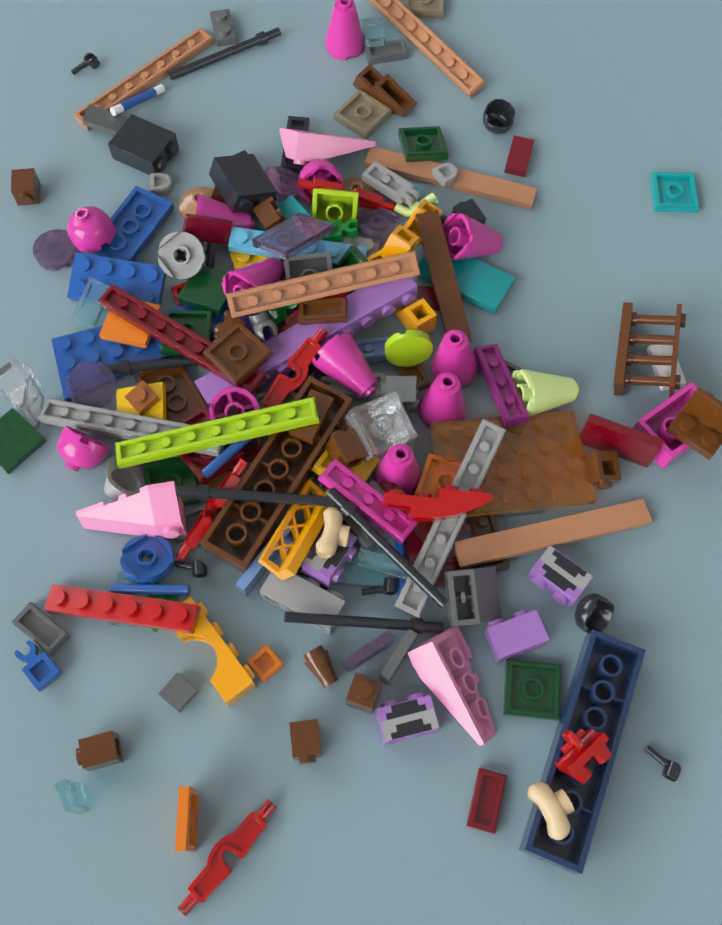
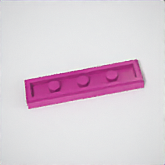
M334 459L318 478L329 489L334 488L347 502L350 500L357 507L358 512L400 545L418 524L416 521H406L407 514L400 509L381 507L383 495L337 459Z

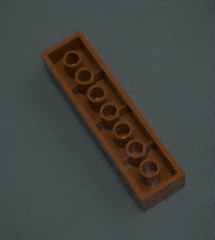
M309 376L293 402L306 399L311 389L333 397L335 401L314 443L310 444L290 436L289 430L271 434L235 489L298 494L305 481L313 475L312 468L326 450L325 446L330 440L331 434L340 430L342 423L353 407V398ZM227 500L200 541V544L205 552L244 574L270 541L292 504Z

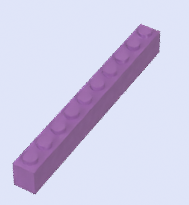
M412 277L358 289L346 296L348 301V322L299 325L297 323L276 335V337L265 341L264 344L273 351L274 356L258 369L266 375V379L260 387L269 385L278 374L287 375L292 371L291 367L287 364L288 360L301 347L306 338H313L319 327L323 328V331L326 330L328 332L320 343L321 348L335 335L344 336V330H348L354 336L356 332L363 328H370L379 319L391 316L400 307L412 304L418 298L417 284ZM212 372L194 381L208 407H210L211 400L217 392L226 387H235Z

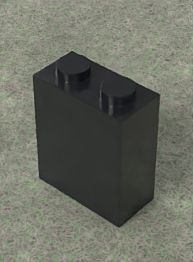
M133 114L130 115L108 143L113 159L148 175L164 171L167 163L177 154L179 149L176 133Z
M254 154L214 157L209 176L232 213L253 211L254 207L272 196L275 199L277 190Z

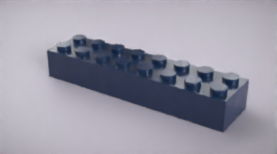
M593 629L585 636L540 782L548 784L554 793L563 789L569 797L574 808V812L567 815L571 826L570 833L562 840L551 838L548 835L547 822L543 813L533 803L519 851L573 874H583L645 655V649ZM580 728L585 732L593 729L599 734L604 732L609 738L606 745L612 756L601 765L595 763L591 757L585 764L592 771V776L583 784L574 780L570 775L559 771L555 766V763L564 755L560 748L566 743L562 736V733L566 730L575 734Z

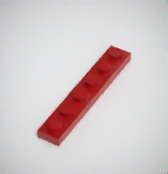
M52 584L44 610L55 614L194 634L201 607L197 604Z

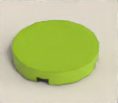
M410 329L401 335L400 332L395 333L387 339L384 345L386 359L390 363L402 367L420 364L427 360L433 352L430 336L421 330Z

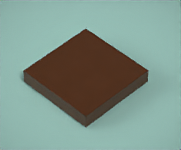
M240 321L203 352L204 357L237 387L274 356L273 351Z

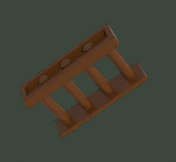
M623 302L613 383L614 395L624 396L625 387L630 385L669 387V398L674 395L675 389L680 390L681 375H676L680 328H685L686 314L682 313V304H677L676 316L637 315V312H633V303ZM636 324L675 325L674 336L642 335L631 332V328L636 326ZM634 344L673 345L672 356L636 355L633 352H629V346H634ZM632 364L671 366L670 377L630 375V372H627V366H632Z

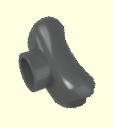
M267 310L249 316L251 323L250 331L257 338L265 342L263 327H265L268 335L272 333L276 337L278 329L273 320L269 318Z

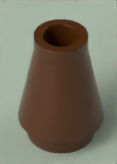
M322 645L303 655L306 661L304 664L320 681L323 688L338 680L328 650H324Z

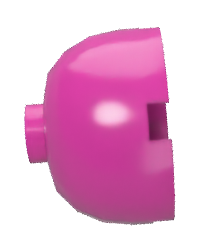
M318 159L307 163L299 174L300 178L310 181L318 178L343 184L341 175L335 165L325 160ZM299 187L300 195L304 201L312 205L313 194H310V190Z
M87 206L76 210L70 216L67 232L73 245L79 251L92 253L101 250V245L106 242L108 245L112 242L116 228L105 211L98 207Z
M237 386L226 387L217 392L211 400L209 407L210 420L259 410V404L254 395L246 389Z
M70 426L64 427L57 442L58 452L66 460L65 466L79 472L80 468L87 470L97 468L104 462L110 450V447L96 438L93 439L87 436L86 433Z

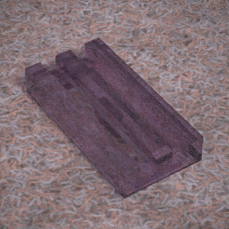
M387 630L345 657L343 665L346 670L352 672L392 646L394 636L390 630Z

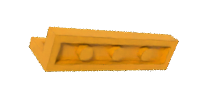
M307 480L298 494L306 495L308 490H310L315 495L326 496L329 490L324 492L311 480ZM292 504L258 562L281 580L294 576L324 525L323 513L329 507ZM297 510H303L305 517L303 524L297 525L294 514ZM285 530L292 531V544L285 545L283 539V532ZM272 551H280L282 561L279 566L268 559Z

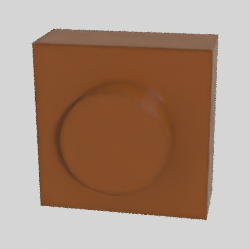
M143 380L124 396L141 416L146 414L161 400Z

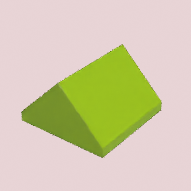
M313 188L312 218L318 225L319 222L342 219V223H346L348 220L358 219L359 192ZM319 228L315 230L313 233L319 234Z

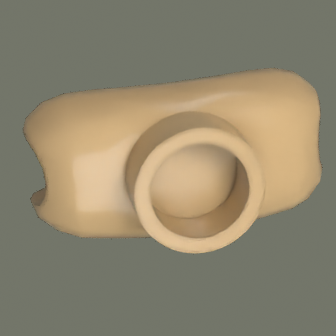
M329 507L324 511V531L322 537L316 543V553L318 557L323 559L334 556L338 546L347 547L351 526L343 525V515L334 507Z
M543 782L531 785L528 788V798L543 813L547 822L548 835L555 840L564 839L570 833L571 828L567 815L574 812L569 797L563 789L554 793L550 786Z

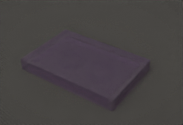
M298 213L253 238V247L288 260L333 233L334 224Z

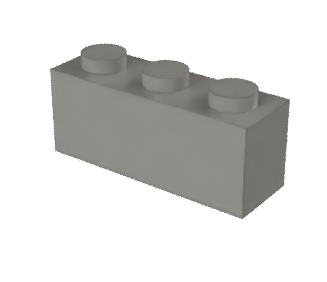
M270 572L259 591L262 599L284 611L342 615L345 610V600H343L341 594L331 589L326 591L320 588V584L309 577L303 579L297 576V573L294 576L281 580ZM310 624L331 635L335 626Z

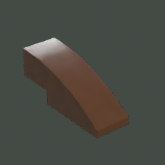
M371 64L356 76L353 83L358 90H362L392 109L393 114L404 118L417 105V102L389 74L383 77Z

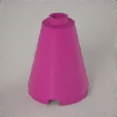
M336 0L325 38L327 52L332 57L340 60H347V57L350 56L356 58L364 50L365 39L355 2L353 0Z
M198 194L196 215L231 220L233 223L232 227L254 230L255 219L251 218V213H232L227 204Z
M463 213L451 214L442 225L452 260L494 255L502 247L503 240L499 232Z
M270 257L229 271L223 277V292L226 296L227 293L280 282L285 276L284 264L281 260Z
M344 330V336L335 335L317 352L320 357L317 361L313 358L312 364L358 397L362 398L365 396L369 398L378 389L376 387L378 380L348 330Z
M451 330L444 335L431 361V372L434 379L442 373H452L458 377L462 387L470 385L476 378L478 362L464 332Z
M446 372L438 375L421 397L418 415L429 429L436 432L452 431L453 428L463 423L466 416V404L458 377L452 373Z
M396 444L388 450L375 467L373 480L384 492L389 493L390 489L404 490L405 495L414 496L422 471L412 449L405 444Z

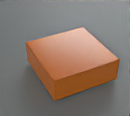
M268 644L246 661L263 684L285 666Z

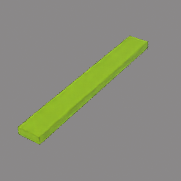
M311 397L116 442L117 466L122 469L320 423L315 398Z

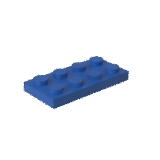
M135 186L110 218L116 228L112 242L109 245L106 242L101 245V250L87 254L135 261L175 209L173 202Z
M75 252L67 298L99 304V298L114 284L143 302L161 305L166 273L159 265Z

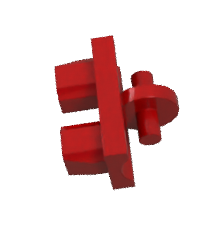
M580 728L575 734L566 730L562 733L566 743L560 748L564 755L555 763V766L559 771L570 775L577 782L585 783L592 776V771L585 763L592 757L595 763L601 765L612 756L606 745L609 738L604 732L599 734L593 729L585 732Z

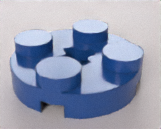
M141 535L131 539L122 549L123 554L120 559L122 572L129 580L137 582V584L157 582L167 576L174 568L172 547L163 537L148 538L147 535ZM144 556L148 558L153 556L150 562H143L142 559Z

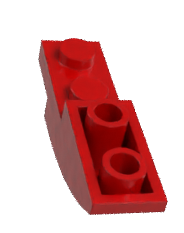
M444 485L443 488H439L435 493V498H432L430 493L417 492L416 496L405 495L404 490L390 489L389 493L385 492L382 496L381 507L407 510L406 521H440L463 516L483 507L493 499V494H486L484 489L479 488L461 491L458 486Z

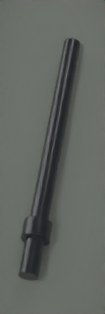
M279 27L267 32L261 31L255 34L253 38L168 72L171 80H174L256 45H265L269 40L281 36V31Z
M187 357L138 362L123 360L117 364L100 365V374L120 373V375H130L131 372L197 366L198 364Z
M199 484L198 487L178 485L176 491L177 496L197 497L198 500L209 501V498L335 507V504L327 496L210 488V485Z
M331 488L326 493V496L340 509L339 511L343 517L349 518L440 608L448 601L356 511L357 507L350 500L347 502L334 488Z
M284 612V622L404 631L411 629L417 634H422L423 632L442 633L444 629L442 622L424 621L423 618L402 620Z

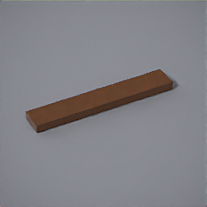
M438 210L418 213L415 215V220L444 332L446 334L451 330H460L466 334L471 343L472 337Z

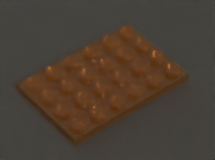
M573 411L538 413L530 416L528 423L504 426L501 417L431 422L430 424L434 452L437 456L438 472L441 476V488L444 485L452 484L482 419H486L506 429L479 488L484 489L486 494H493V499L483 507L468 513L466 517L589 505L597 501Z

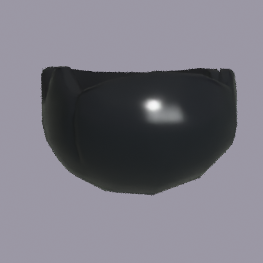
M494 99L485 108L483 124L489 132L505 134L514 123L516 111L504 99Z
M593 593L585 596L576 606L574 617L577 626L586 633H589L592 629L602 632L613 616L614 604L601 594Z

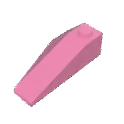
M280 128V136L286 157L294 159V164L306 165L307 161L325 160L375 146L376 141L360 138L337 137L324 133L317 134L302 130Z
M174 481L147 485L140 488V493L132 496L125 493L118 496V501L112 503L100 502L76 511V516L84 529L138 536L147 535V537L154 538L160 536L170 539L187 534L185 507L181 497L176 494L177 487Z
M451 627L407 652L411 659V664L416 669L420 679L479 746L489 741L496 734L487 702L479 695L477 683H480L478 674L472 673L468 660L472 658L471 651L459 627Z

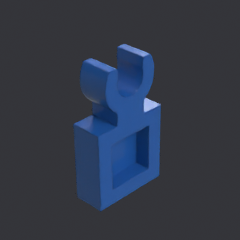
M29 640L26 642L30 647L29 654L23 655L20 651L16 650L15 656L20 661L27 663L21 670L33 686L41 692L63 673L45 651L38 655L39 649L37 645Z

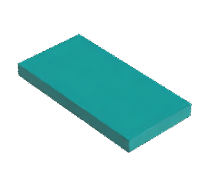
M424 255L418 264L420 275H417V277L432 284ZM476 258L451 259L460 295L463 296V299L494 314L513 285L515 277Z

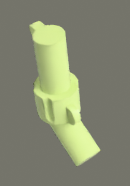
M433 192L424 198L430 203H439ZM424 199L419 202L416 201L411 206L408 205V207L397 203L394 211L406 217H411L416 207Z

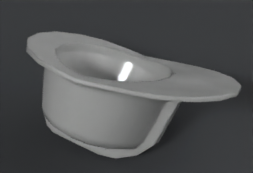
M116 455L109 458L107 462V478L104 484L105 494L115 502L119 500L118 496L127 493L129 496L140 493V488L145 486L144 473L141 467L135 465L120 469L117 466Z

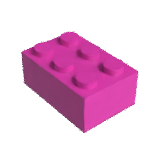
M692 382L639 419L633 429L664 440L662 448L653 459L662 469L669 466L691 449L666 432V430L697 390V387Z

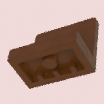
M697 388L666 432L710 460L722 444V402L716 399L710 392Z

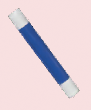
M162 84L111 107L110 112L113 116H116L164 93L165 88Z

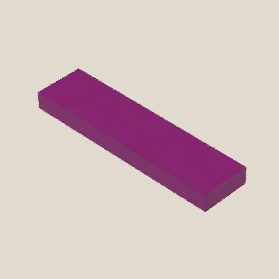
M498 344L475 347L474 354L504 426L528 423L530 417Z

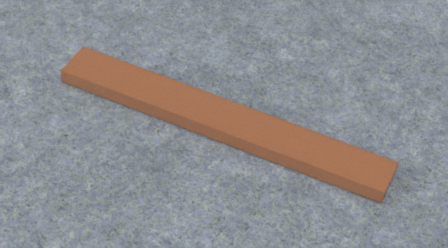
M369 0L370 4L470 99L486 85L485 80L402 2L399 0Z
M198 28L89 104L110 111L111 107L147 91L169 75L168 72L183 66L213 45V37L202 28ZM89 104L73 114L75 120L88 131L92 128L83 125V118Z
M374 146L370 147L365 160L366 168H369L376 161L401 177L442 187L431 174L432 169L441 165L440 163L433 161L406 162L404 154ZM457 168L458 176L456 182L446 187L530 210L537 190L535 187Z
M416 251L227 293L226 297L231 317L235 318L420 275Z
M644 499L455 541L453 548L459 567L463 569L544 550L549 545L557 547L650 525L653 521Z

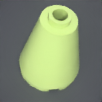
M526 369L516 370L511 375L529 417L574 402L579 395V386L573 378Z

